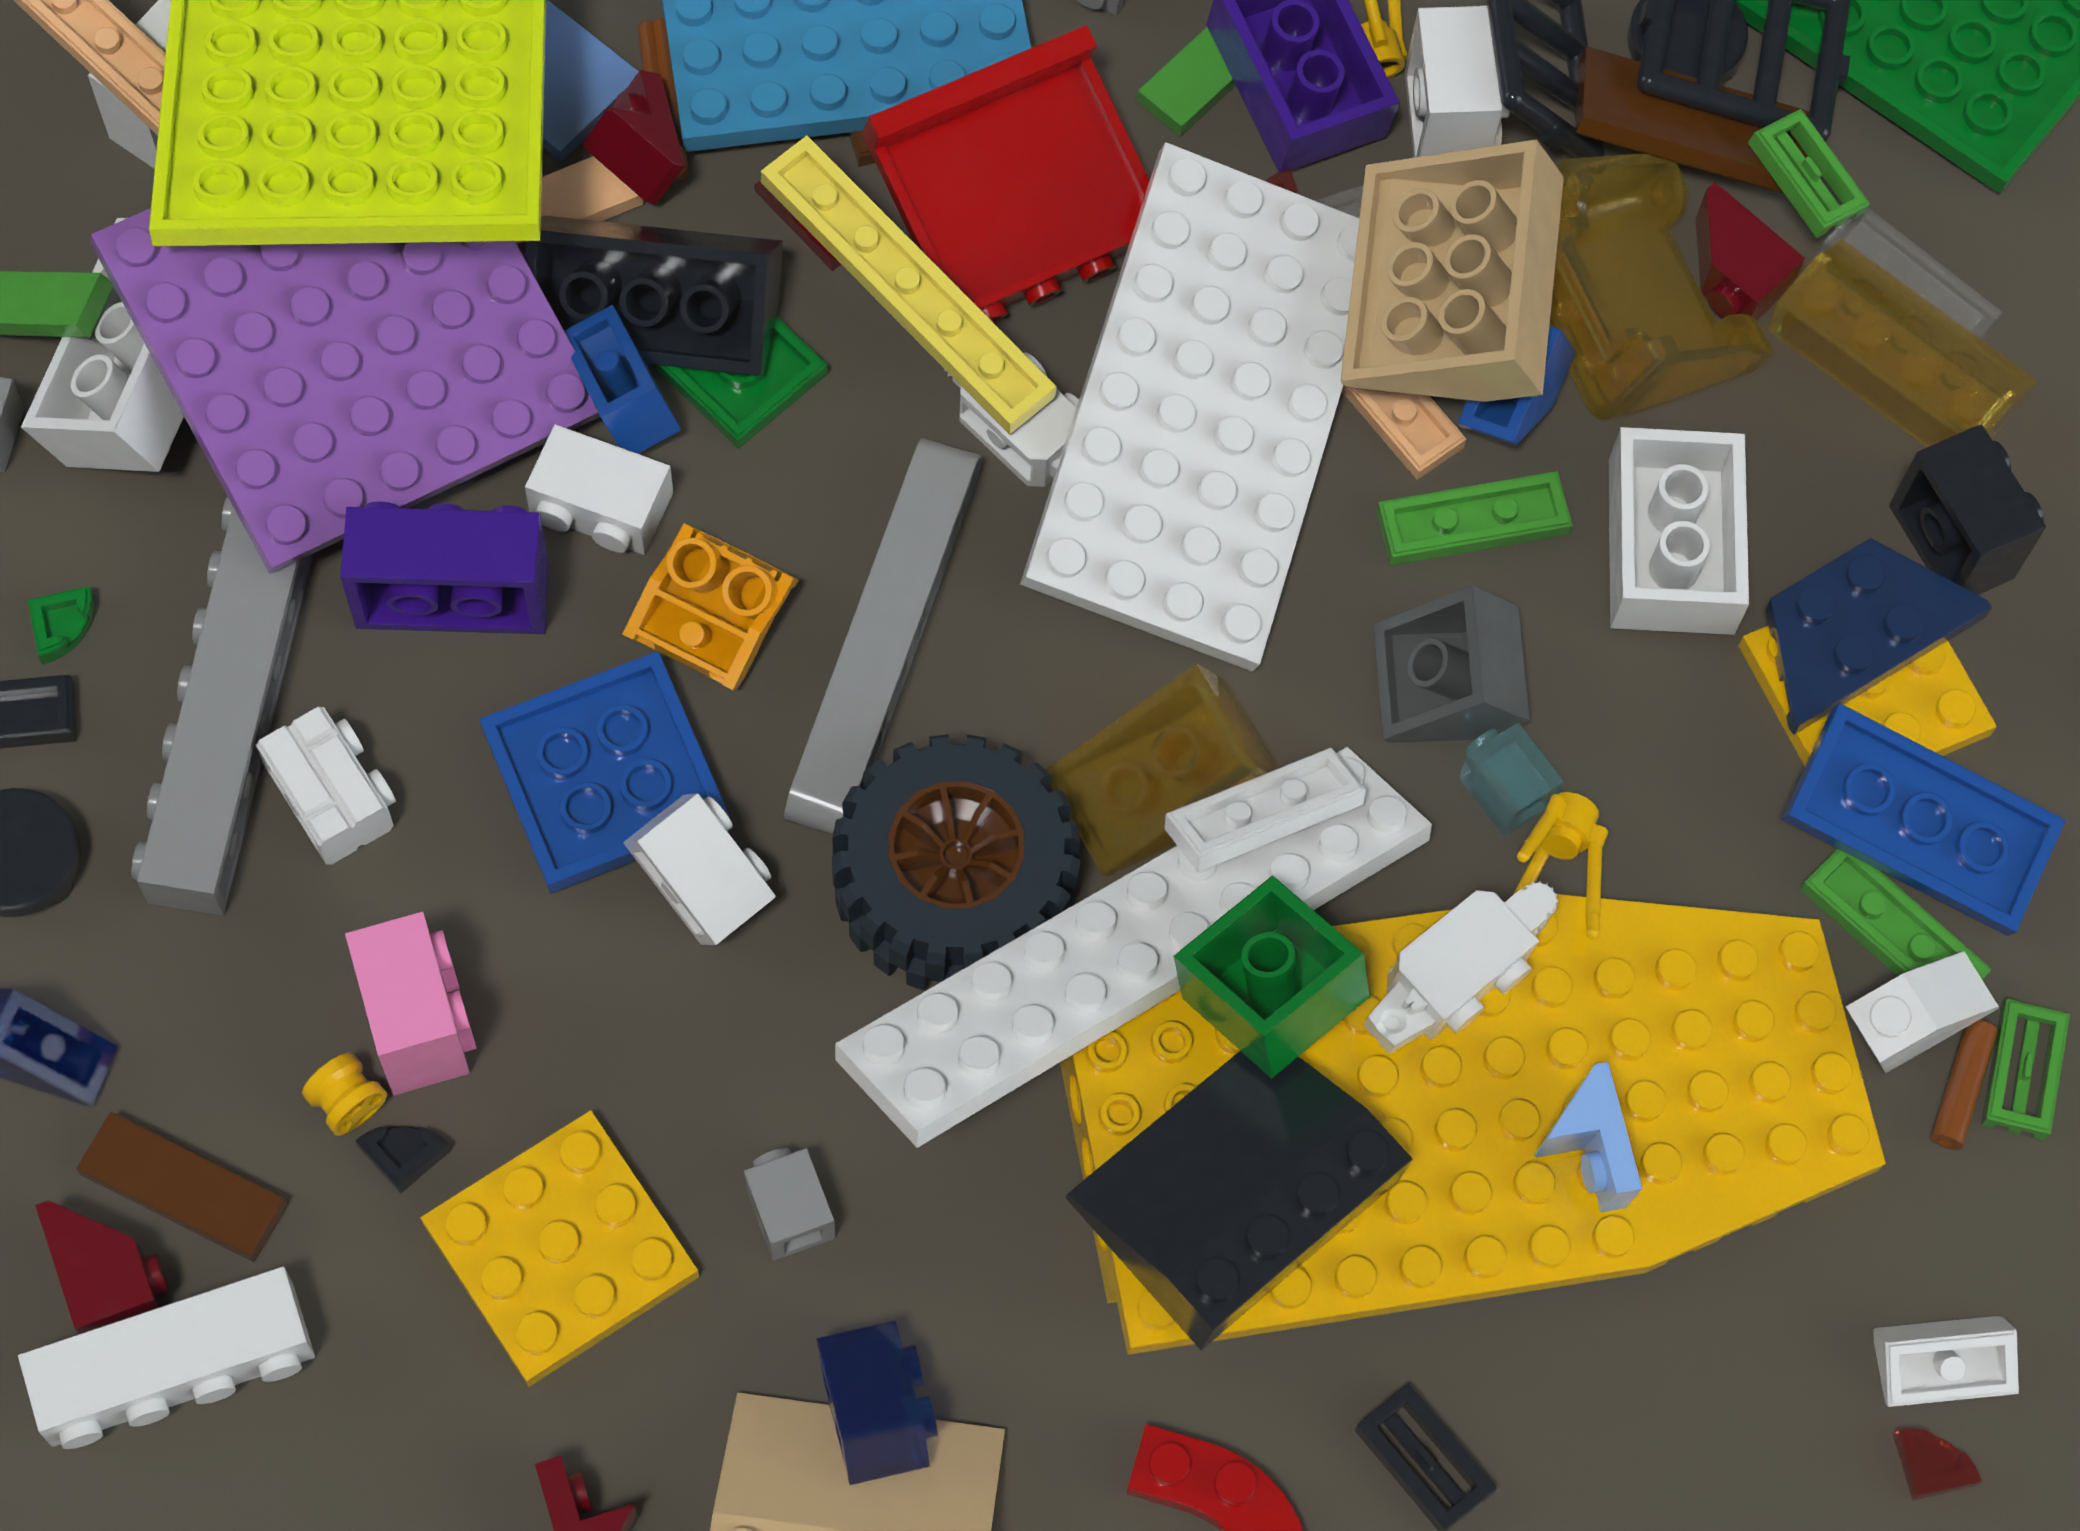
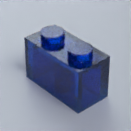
M896 1320L816 1338L823 1383L849 1485L930 1467L926 1439L938 1436L935 1415L930 1397L917 1398L914 1387L924 1385L918 1352L915 1345L903 1347Z

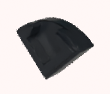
M405 1126L378 1127L355 1140L358 1148L400 1194L451 1151L450 1145L442 1137L429 1129L421 1127L420 1129Z

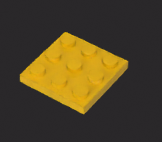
M1768 625L1744 635L1738 647L1802 763L1806 766L1829 714L1795 735L1790 731L1786 718L1789 713V705L1784 681H1779L1775 660L1778 653L1777 643L1771 636ZM1946 641L1844 704L1848 708L1941 756L1991 736L1997 727L1949 641Z
M591 1110L420 1217L424 1227L528 1387L699 1278L698 1269Z

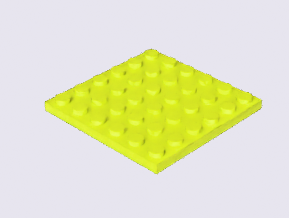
M171 0L149 225L152 245L208 246L540 241L546 0Z

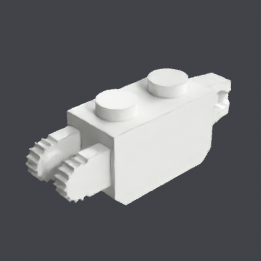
M1024 352V354L1047 376L1042 365L1032 355ZM952 378V381L960 388V422L1027 486L1045 487L1055 477L1079 399L1071 393L1063 395L1056 389V396L1052 401L1009 435Z
M1532 881L1530 885L1526 884L1523 890L1520 889L1505 902L1495 892L1476 890L1399 953L1395 966L1387 974V996L1372 1011L1363 1024L1370 1035L1375 1037L1380 1046L1390 1054L1423 1034L1431 1041L1448 1026L1455 1034L1463 1030L1484 1010L1485 1007L1480 1002L1484 996L1495 987L1503 995L1506 994L1532 970V967L1526 961L1539 943L1536 935L1538 932L1541 933L1548 923L1547 919H1550L1552 914H1554L1557 909L1556 905L1559 902L1556 899L1558 894L1553 892L1554 888H1550L1548 883L1542 884L1541 881L1538 883Z

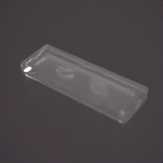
M1869 208L1862 215L1854 219L1850 217L1843 225L1837 227L1824 240L1820 249L1824 255L1960 361L1990 331L2003 313Z

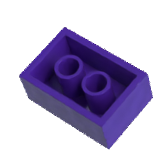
M1213 0L1206 26L1279 174L1387 136L1400 102L1348 0Z
M381 501L368 503L365 507H346L340 578L356 629L545 634L550 565L540 512H529L522 507L511 505L499 506L492 511L465 510L460 506L446 503L432 505L429 509H409Z

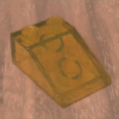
M1196 664L1045 770L1051 775L1052 788L1054 790H1063L1071 805L1070 819L1078 825L1079 835L1103 876L1109 877L1176 845L1164 829L1166 813L1254 779L1277 768L1225 680Z

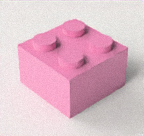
M422 911L345 933L377 1054L393 1096L470 1074L464 1052L477 1048L443 930L430 933Z

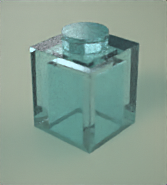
M1516 723L1501 734L1496 729H1491L1476 738L1465 750L1467 756L1459 776V780L1503 837H1506L1546 810L1551 795L1560 793L1564 783L1519 723Z

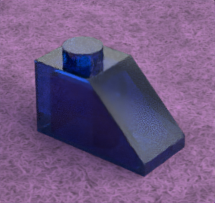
M14 988L0 989V1078L84 1106H93L118 1046Z

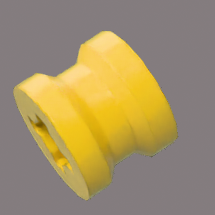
M351 1052L341 1054L319 1068L309 1078L301 1092L311 1107H321L326 1113V1124L335 1136L348 1134L363 1125L381 1108L387 1097L386 1091L378 1082L368 1081L362 1074V1062Z

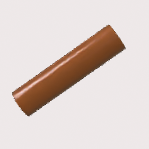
M1978 1020L1964 1028L1931 1135V1140L1941 1147L1961 1150L1964 1146L1998 1034V1028L1989 1022Z

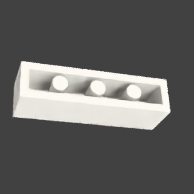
M283 1266L19 1354L18 1358L39 1433L52 1447L61 1444L63 1449H75L98 1441L103 1437L102 1430L128 1421L129 1425L133 1427L144 1426L168 1416L170 1413L169 1407L195 1399L197 1404H208L225 1399L235 1393V1385L258 1377H261L264 1382H272L290 1377L302 1369V1362L314 1359L315 1354L293 1282Z

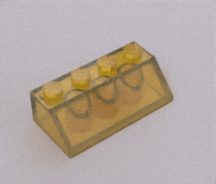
M1843 239L1816 256L1776 302L1768 327L1770 333L1926 447L1981 423L1992 439L2038 382L2034 377Z

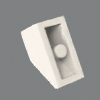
M1965 951L1905 972L1847 1005L1846 1008L1886 1074L1999 1009V1006Z

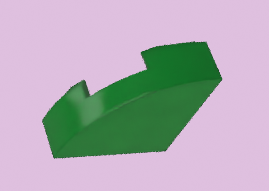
M90 586L27 600L37 654L42 665L65 656L85 637L91 626L95 610L94 594Z

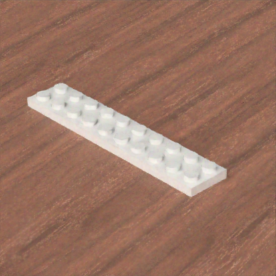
M1346 747L1336 754L1366 789L1364 805L1200 872L1195 870L1179 847L1175 846L840 1040L835 1045V1060L918 1148L1180 991L1173 956L1272 875L1312 910H1315L1428 842L1432 824L1352 750Z

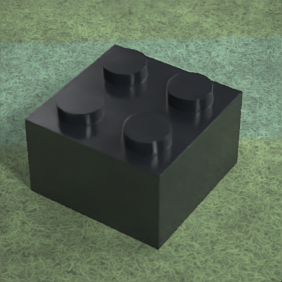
M1982 423L1918 451L1889 504L1891 511L1926 568L1977 595L2013 580L2046 528L2039 502L2031 493L2024 492L2011 471L2010 458L2005 448L1998 441H1992Z

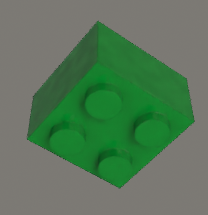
M1273 875L1173 956L1182 999L1271 1079L1370 997L1364 953Z

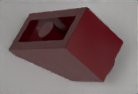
M1716 182L1706 189L1696 216L1701 294L1707 298L1711 308L1720 317L1734 321L1746 332L1793 288L1805 257Z
M49 1200L35 1205L74 1329L78 1334L162 1307L158 1295L169 1292V1287L156 1253L145 1257V1254L133 1237Z

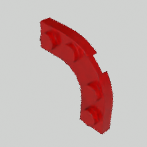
M1148 1424L1145 1425L1127 1488V1495L1191 1513L1211 1523L1219 1531H1303L1302 1525L1284 1493L1272 1479L1247 1459L1218 1445Z

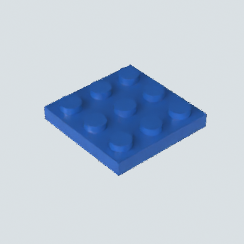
M658 651L479 719L485 739L550 894L636 861L623 842L682 795L698 793L703 800L709 796L722 807L729 817V813Z

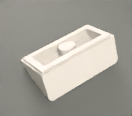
M2001 1316L1879 1327L1873 1330L1874 1347L1885 1404L1888 1407L2019 1394L2017 1330Z

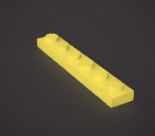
M807 135L761 170V183L1009 435L1055 398L1056 385Z

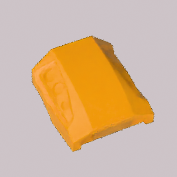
M683 523L668 552L649 578L622 635L638 641L736 691L747 675L774 617L783 605L790 590L797 585L799 579L714 536Z

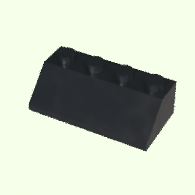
M544 215L541 217L540 241H525L524 259L564 331L613 304L643 360L647 364L762 376L764 373L780 297L782 240Z

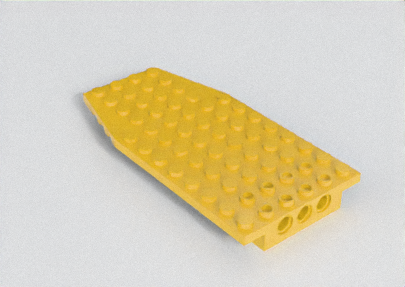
M1558 894L1556 896V899L1559 901L1556 905L1557 909L1550 919H1547L1548 923L1541 933H1537L1536 938L1539 940V943L1526 961L1532 967V970L1522 981L1504 995L1496 987L1480 1000L1485 1007L1484 1010L1457 1034L1448 1026L1431 1041L1423 1034L1390 1054L1380 1046L1375 1037L1370 1035L1363 1024L1372 1011L1387 996V974L1395 966L1399 953L1453 909L1332 926L1364 953L1370 997L1299 1057L1366 1107L1413 1160L1392 1188L1213 1341L1647 1273L1692 1250L1695 1252L1719 1241L1726 1235L1775 1217L1779 1212L1802 1202L1807 1203L1878 1172L1886 1162L1820 919L1601 898L1599 934L1595 939H1591L1586 935V897ZM1181 990L1060 1062L1083 1180L1240 1051L1182 999ZM1608 1062L1642 1190L1626 1208L1600 1212L1596 1193H1589L1582 1179L1580 1162L1582 1154L1585 1153L1584 1149L1543 1157H1535L1534 1154L1593 1066L1598 1063ZM1093 1230L1107 1304L1117 1302L1127 1355L1195 1344Z

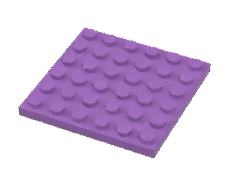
M151 208L91 234L90 244L269 574L344 539L346 507H365L368 503L381 501L396 504L401 508H410L546 443L554 424L574 430L600 417L571 360L575 350L515 241L153 246L149 231Z

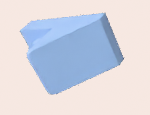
M1608 1062L1598 1063L1593 1066L1534 1154L1535 1157H1543L1584 1149L1585 1153L1582 1154L1580 1162L1582 1179L1589 1193H1596L1600 1212L1626 1208L1642 1190Z

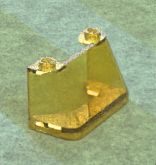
M1648 154L1570 158L1563 159L1558 164L1557 168L1564 176L1549 326L1561 329L1575 349L1576 354L1569 372L1585 405L1594 416L1599 419H1612L1639 413L1749 374L1774 353L1762 327L1754 317L1748 314H1730L1717 323L1669 229L1685 210L1688 190L1676 162Z

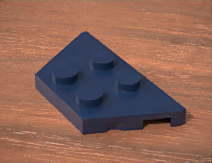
M1869 538L1773 596L1766 607L1770 634L1775 639L1778 648L1775 660L1779 681H1784L1789 705V713L1786 716L1788 728L1794 735L1828 715L1831 709L1839 703L1844 705L1984 619L1992 608L1991 604L1987 599L1872 538Z

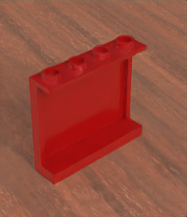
M1088 25L869 116L862 131L864 140L912 241L993 323L1007 315L1005 307L1026 299L1029 306H1034L1059 294L1062 291L1059 284L1080 275L1083 283L1112 271L1116 267L1113 260L1127 253L1148 188L1149 178L1091 59L1097 44Z

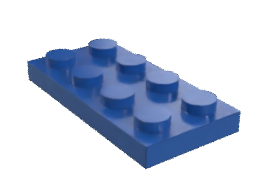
M1841 703L1831 709L1781 818L1783 821L2006 936L2017 932L2066 821Z

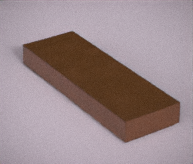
M113 1112L109 1113L76 1168L81 1176L252 1262L256 1260L288 1205L285 1198Z

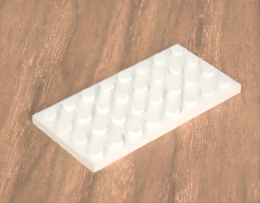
M1167 142L1164 143L1157 156L1020 585L1253 672L1260 665L1343 388L1340 380L1360 218Z

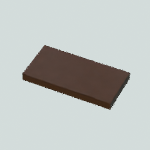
M1585 47L1578 69L1576 133L1784 194L1748 144L1753 134L1762 129V127L1645 94L1637 86L1640 61L1592 47ZM1663 69L1664 74L1695 83L1697 81V78ZM1720 85V90L1753 99V94ZM1780 102L1776 104L1777 107L1791 111L1801 109ZM1802 109L1805 115L1809 116L1810 111ZM1790 136L1805 158L1808 157L1796 139Z

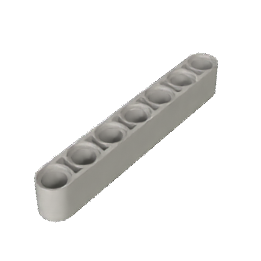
M923 437L918 442L791 785L784 811L785 821L833 835L835 821L843 817L842 802L850 788L853 786L864 788L863 772L878 758L972 498L980 472L982 455Z

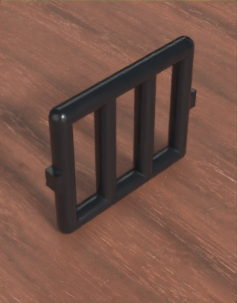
M1486 0L1500 101L1503 107L1540 132L1541 141L1551 149L1562 148L1588 167L1599 166L1605 157L1603 141L1579 135L1576 133L1574 126L1526 93L1521 74L1526 75L1574 110L1576 121L1579 61L1585 47L1588 46L1582 1L1548 0L1559 9L1560 25L1528 0ZM1514 21L1566 59L1569 77L1516 38Z
M1646 0L1642 6L1639 27L1645 28L1646 32L1637 86L1645 94L1762 128L1786 117L1795 111L1777 107L1776 104L1792 2L1794 1L1825 11L1809 116H1806L1824 141H1826L1831 134L1838 85H1842L1848 76L1850 56L1843 55L1851 0L1768 1L1753 99L1720 90L1734 0H1710L1696 83L1663 73L1675 0ZM1787 131L1788 135L1793 136L1790 131Z

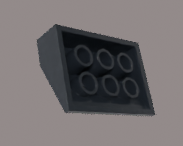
M1239 1051L1066 1195V1199L1196 1346L1203 1350L1399 1181L1413 1158L1366 1107L1299 1056L1271 1079L1245 1054Z

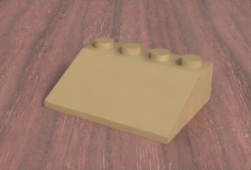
M1537 139L1366 165L1340 380L1345 387L1482 402L1543 395L1564 176Z
M737 1392L710 1531H991L1005 1429Z

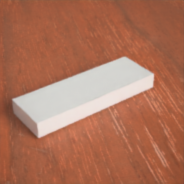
M1328 748L1166 813L1164 829L1195 870L1200 872L1364 805L1366 789L1332 748Z

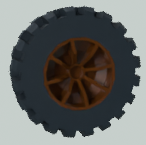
M948 734L929 736L928 748L917 751L914 744L909 742L893 749V763L887 767L883 761L876 760L863 772L864 788L862 789L859 786L850 788L842 802L843 817L835 821L832 836L833 886H835V904L841 921L849 922L850 939L860 952L868 951L871 948L874 952V966L890 976L894 974L897 968L906 971V985L924 991L928 980L937 982L946 980L1074 905L1080 867V837L1078 825L1070 821L1071 805L1063 790L1050 792L1051 775L1039 763H1033L1027 769L1021 765V751L1007 744H1003L999 752L987 749L986 737L967 735L966 744H949Z

